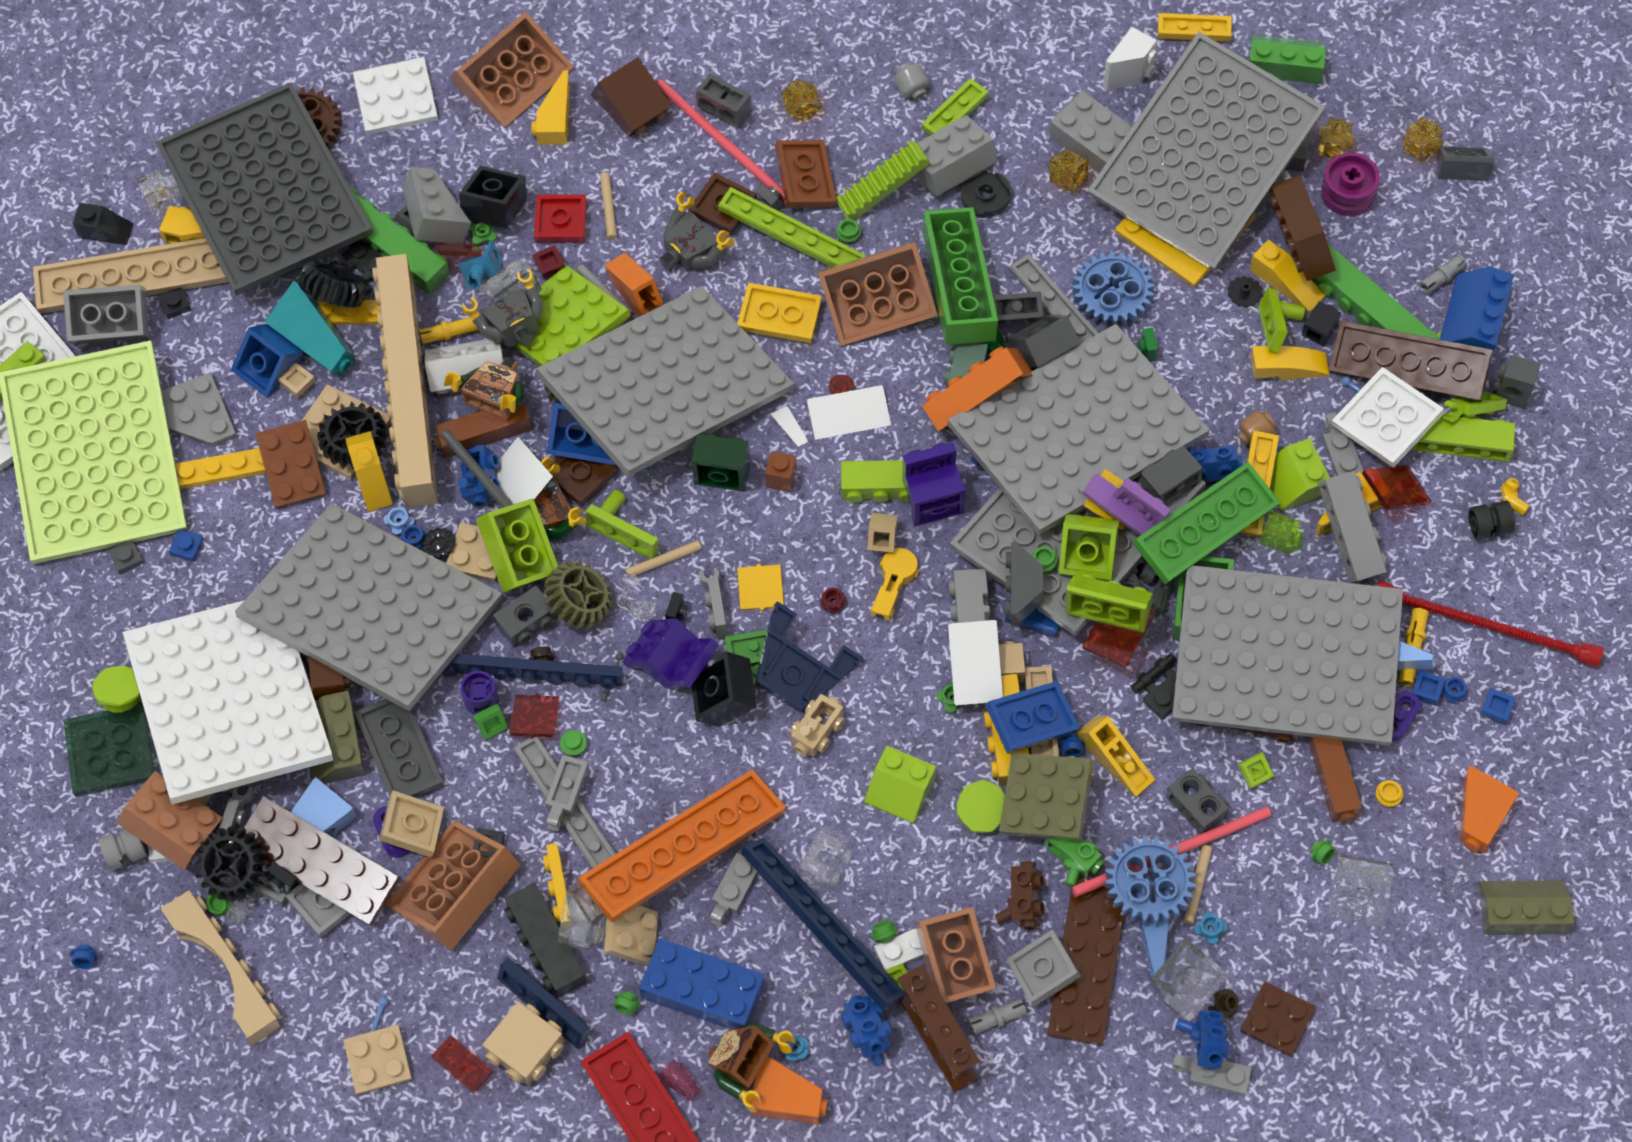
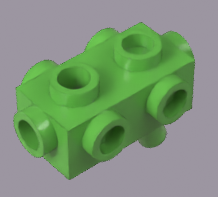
M1044 838V847L1062 860L1063 867L1069 870L1065 885L1070 888L1076 885L1079 875L1083 878H1088L1091 874L1097 875L1105 865V862L1101 860L1100 850L1090 841L1085 842L1083 839L1082 841Z

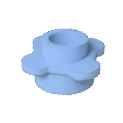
M403 506L391 509L388 515H385L383 518L384 524L392 528L394 535H400L405 527L415 523L414 518L408 515Z

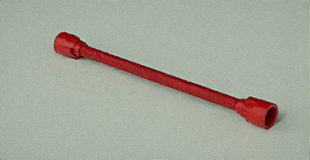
M1378 581L1377 586L1399 589V587H1395L1390 583ZM1405 592L1402 595V604L1405 603L1408 606L1412 605L1415 608H1422L1428 610V612L1432 611V613L1435 612L1438 615L1442 614V616L1445 615L1448 618L1452 617V619L1455 618L1458 621L1462 620V622L1465 621L1468 624L1472 623V625L1475 624L1478 627L1482 626V628L1485 627L1488 630L1492 629V631L1495 630L1498 633L1502 632L1505 635H1512L1515 638H1522L1525 641L1529 640V642L1532 641V643H1539V645L1542 644L1545 647L1549 646L1552 649H1559L1562 652L1566 651V653L1569 652L1571 656L1576 657L1577 661L1598 668L1603 655L1604 647L1594 644H1567V642L1564 643L1561 640L1557 641V639L1547 638L1544 635L1540 636V634L1537 635L1534 632L1530 633V631L1527 632L1524 629L1520 630V628L1517 629L1514 626L1510 627V625H1503V623L1500 624L1497 621L1493 622V620L1490 621L1487 618L1483 619V617L1480 618L1477 615L1473 616V614L1470 615L1467 612L1463 613V611L1460 612L1457 609L1453 610V608L1450 609L1447 606L1443 607V605L1440 606L1437 603L1433 604V602L1430 603L1427 600L1423 601V599L1420 600L1417 597L1413 598V596H1407Z

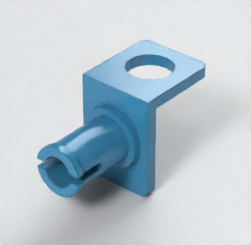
M490 241L485 254L460 261L458 267L465 278L466 286L469 289L475 290L476 287L477 289L480 288L482 280L497 276L502 266L503 258L494 241ZM492 251L495 255L496 262L493 259Z

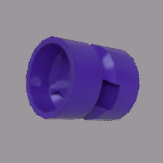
M485 671L470 672L461 681V694L469 713L475 715L499 703L494 679Z

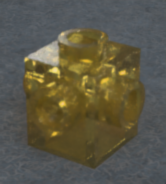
M796 79L781 92L784 107L789 117L806 121L822 108L817 94L818 91L814 84Z
M1330 117L1327 126L1322 125L1317 139L1321 140L1318 154L1334 158L1339 154L1345 153L1346 148L1351 149L1356 136L1352 134L1354 124L1344 119Z
M1421 117L1416 123H1412L1408 127L1404 135L1403 151L1424 163L1433 152L1436 153L1442 146V128L1436 122Z
M1064 149L1049 161V181L1074 191L1088 181L1089 159Z

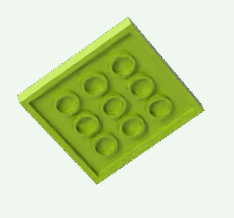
M566 265V267L562 268L537 288L544 308L542 319L538 322L540 330L533 335L534 341L529 346H522L518 343L513 347L540 367L616 329L631 315L626 307Z

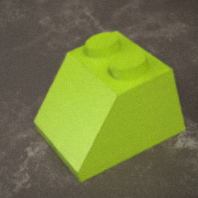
M1310 438L1286 446L1276 454L1270 490L1281 502L1278 505L1280 512L1322 497L1317 482L1330 478Z
M1067 514L1063 523L1058 574H1087L1097 579L1112 580L1119 520Z
M886 745L874 770L864 803L914 824L936 779V766Z

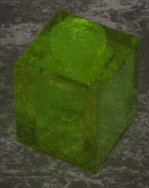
M1270 511L1259 544L1290 554L1292 546L1298 547L1301 540L1302 532L1298 531L1301 521Z

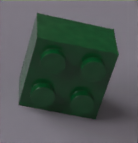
M697 434L691 460L694 485L745 492L751 465L749 442L738 437L729 439L718 437L714 434Z

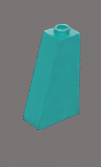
M293 281L267 317L265 323L328 370L341 376L351 368L352 361L356 356L313 296L307 295L300 289L298 283Z

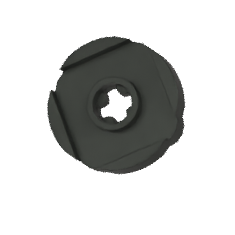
M982 170L964 180L961 188L962 204L965 208L974 207L975 216L978 218L998 215L1010 203V184L1002 174L995 172V174L987 173V170ZM982 190L992 192L989 197L981 196Z

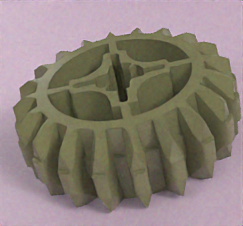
M572 560L566 564L562 563L555 570H552L545 581L544 587L546 589L543 593V596L547 598L545 605L552 607L550 614L556 613L558 621H566V627L572 624L576 630L582 627L585 630L592 626L596 627L602 620L604 621L608 617L612 609L613 603L611 601L614 597L610 593L612 586L605 583L607 577L599 575L600 569L595 571L591 569V563L586 566L583 565L581 560L576 563ZM563 582H571L568 585L563 584ZM589 605L594 606L593 609H587Z

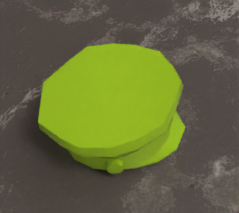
M127 666L105 668L93 680L92 690L94 698L98 701V705L107 711L114 713L125 712L135 707L141 700L133 668Z
M979 780L965 786L959 795L956 803V814L971 832H993L1000 826L1005 794L1001 787L989 781Z

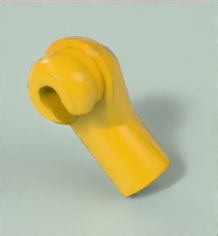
M1508 478L1501 487L1502 500H1507L1512 510L1523 516L1530 505L1518 498L1517 488L1520 486L1519 482L1514 478Z

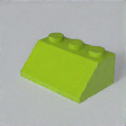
M533 498L488 512L476 519L503 594L548 578L552 570H555L558 566Z
M1074 574L1066 589V614L1144 633L1152 607L1153 593L1141 587L1131 588L1122 586L1116 581L1106 582L1097 580L1087 574Z

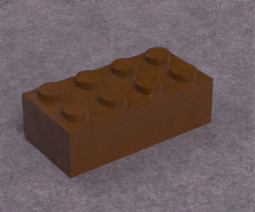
M1300 175L1273 184L1271 187L1274 195L1270 196V200L1298 273L1303 272L1306 280L1309 281L1336 271L1325 233Z

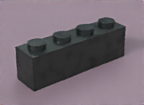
M535 883L505 897L507 908L504 909V912L510 923L516 922L520 928L516 932L523 947L529 945L533 953L529 957L536 970L542 968L545 974L542 981L548 992L554 991L556 996L560 998L588 983L586 974Z

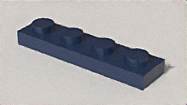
M509 958L500 964L497 979L526 1005L530 1004L540 1012V1017L543 1020L555 1022L562 1029V1036L579 1050L586 1043L590 1028L586 1022L569 1011L560 999L554 998L546 991L542 983L531 978L521 965L515 964Z

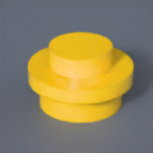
M1387 780L1377 786L1375 796L1381 805L1395 807L1402 801L1403 790L1397 782Z

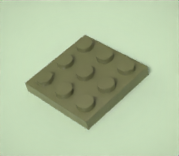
M1012 753L999 832L1002 835L1082 841L1093 760L1091 758Z

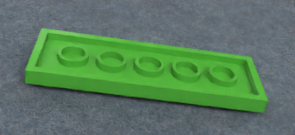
M1247 462L1140 535L1132 543L1166 585L1190 566L1199 562L1273 510L1281 502L1251 464Z

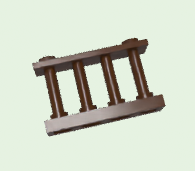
M922 964L898 977L906 993L905 998L900 1003L952 1092L956 1093L978 1081L979 1077L974 1071L973 1066L980 1063V1060L924 965Z

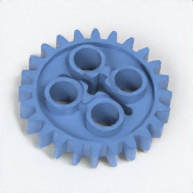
M1110 251L1109 257L1100 252V259H1096L1092 255L1090 263L1083 261L1082 269L1077 268L1072 287V294H1075L1074 303H1079V311L1085 310V318L1091 315L1094 316L1093 323H1097L1101 319L1103 320L1104 327L1108 324V321H1111L1113 325L1121 321L1124 326H1127V319L1135 323L1137 315L1144 317L1145 309H1150L1155 284H1152L1153 275H1148V267L1141 268V260L1134 263L1133 255L1125 259L1123 252L1118 257H1115L1113 251ZM1092 284H1098V285H1100V286L1095 287V286H1092ZM1132 291L1135 292V294H1129L1127 292Z
M1144 836L1143 842L1140 844L1136 838H1133L1132 847L1123 843V853L1118 850L1114 851V858L1116 860L1109 859L1108 866L1111 869H1106L1105 877L1109 878L1105 881V887L1111 888L1108 891L1107 897L1116 898L1113 902V907L1123 906L1122 916L1130 912L1132 913V922L1139 916L1141 917L1142 925L1146 924L1148 918H1151L1153 924L1157 925L1158 918L1161 917L1165 923H1168L1169 914L1178 918V908L1183 911L1187 909L1185 901H1192L1193 895L1190 892L1195 891L1196 884L1192 883L1196 878V873L1189 872L1193 868L1192 862L1184 863L1188 854H1177L1179 845L1171 849L1169 848L1168 839L1162 845L1159 844L1158 836L1154 838L1153 843H1149L1147 836ZM1145 858H1149L1151 863L1150 871L1151 880L1154 882L1153 894L1155 903L1150 901L1149 880L1146 879L1148 868ZM1164 862L1169 868L1161 870L1155 864ZM1132 864L1138 865L1141 871L1132 872L1128 869V866ZM1167 888L1173 894L1171 896H1163L1159 890ZM1133 891H1141L1145 897L1137 899L1131 893Z

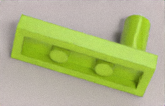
M1267 287L1258 306V311L1269 351L1278 353L1288 333L1284 318L1302 321L1305 307L1280 301L1277 290Z
M613 490L600 508L593 504L586 510L587 527L649 559L656 556L658 553L657 537L614 516L626 500L622 492Z

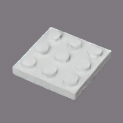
M424 57L353 72L366 135L438 120Z
M1382 367L1332 420V426L1394 468L1444 414V408Z

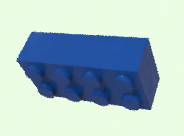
M659 938L639 991L642 999L733 1030L751 1023L766 982L765 974Z

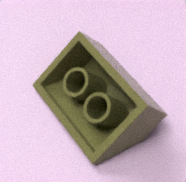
M349 690L320 697L315 703L332 752L333 761L309 767L311 781L316 777L323 784L366 775L357 720L354 714V703Z
M1563 880L1479 881L1484 935L1568 934L1574 925L1572 900Z

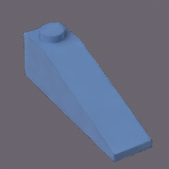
M1146 877L1150 884V901L1155 903L1153 894L1154 882L1151 880V877ZM1167 888L1159 890L1163 896H1171L1173 894ZM1141 891L1132 892V896L1137 899L1145 897ZM1138 916L1154 992L1158 993L1161 991L1169 921L1165 923L1160 917L1158 918L1157 925H1154L1152 919L1148 918L1146 924L1142 925L1141 917Z

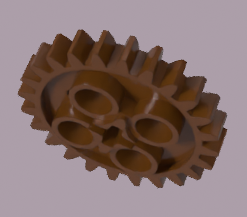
M302 87L300 93L297 94L316 128L319 129L318 132L327 148L331 149L330 141L337 142L336 135L341 134L340 126H343L340 109H338L337 102H333L330 95L325 97L322 90L316 94L314 88H311L307 93L304 87Z

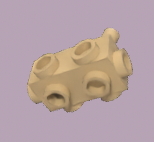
M822 694L819 695L816 701L811 700L805 709L806 715L801 722L797 720L790 730L791 744L794 745V751L804 757L807 754L814 757L817 752L823 753L830 743L828 737L831 732H838L845 722L842 704L836 698L831 696L827 698ZM824 715L829 717L826 723L822 722L821 717Z

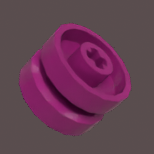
M1352 152L1339 154L1331 159L1325 169L1321 185V198L1324 204L1332 212L1342 216H1356L1366 212L1371 208L1375 200L1380 182V172L1376 164L1369 157Z

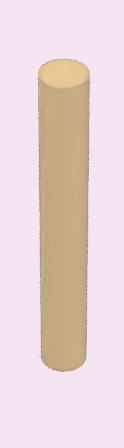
M604 172L600 174L607 239L610 240L617 239L610 174Z
M696 540L626 568L627 576L630 579L702 550L700 542Z
M1202 845L1195 871L1196 878L1193 881L1196 884L1195 891L1190 892L1193 898L1191 902L1187 903L1183 923L1194 925L1212 852L1211 846Z

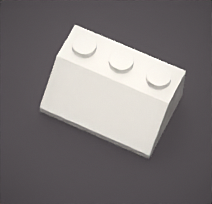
M485 339L425 350V367L430 392L436 391L437 394H444L452 391V386H444L445 376L448 372L465 375L481 367L487 361L501 365L504 360L501 342L498 343Z

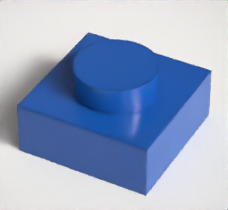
M178 530L168 552L172 556L194 562L204 538L198 534Z
M1419 670L1412 693L1420 701L1436 706L1446 678Z
M1490 688L1480 715L1506 725L1516 697Z

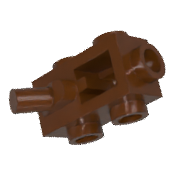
M1024 861L1020 863V866H1011V898L1007 900L1009 908L995 914V919L999 925L1011 919L1022 930H1036L1037 926H1041V918L1045 913L1044 903L1041 900V890L1044 889V877L1037 869L1036 862Z

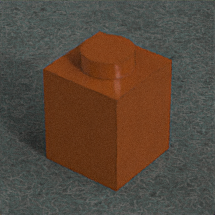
M771 451L765 471L766 487L788 492L792 491L797 472L796 456Z

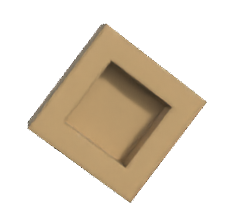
M295 363L278 379L280 385L297 398L316 382L315 377L298 363Z

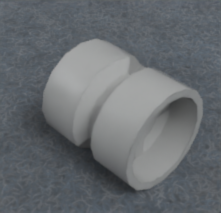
M121 829L117 836L111 833L98 839L105 861L111 871L126 866L127 860L135 862L148 857L143 841L125 829Z

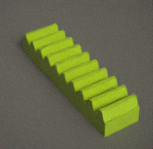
M916 141L907 142L908 146L899 148L900 152L893 153L890 160L885 159L884 165H877L876 171H869L867 178L861 177L859 184H852L853 188L851 190L846 189L843 196H837V203L847 219H858L931 163Z

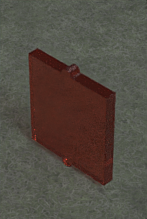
M434 243L435 250L441 256H481V250L475 244Z
M538 693L535 695H515L509 731L510 736H528L530 739L534 737H554L559 696H540Z

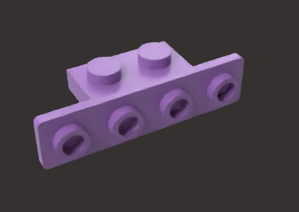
M1096 473L1082 492L1084 496L1139 536L1161 522L1171 510L1164 505L1162 500L1153 497L1140 484L1131 481L1129 478L1117 488Z

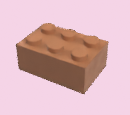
M154 771L124 807L117 824L185 871L197 856L195 853L202 850L203 847L200 843L202 841L208 842V835L216 832L222 817L196 799L171 805L164 777Z
M973 907L922 920L915 924L929 976L945 1003L996 989Z

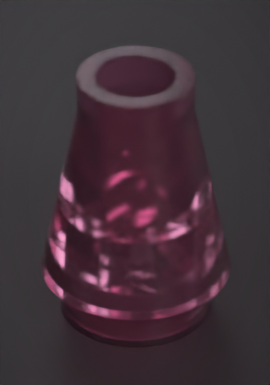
M675 1059L659 1073V1076L663 1079V1084L685 1097L688 1101L701 1090L683 1063H678Z

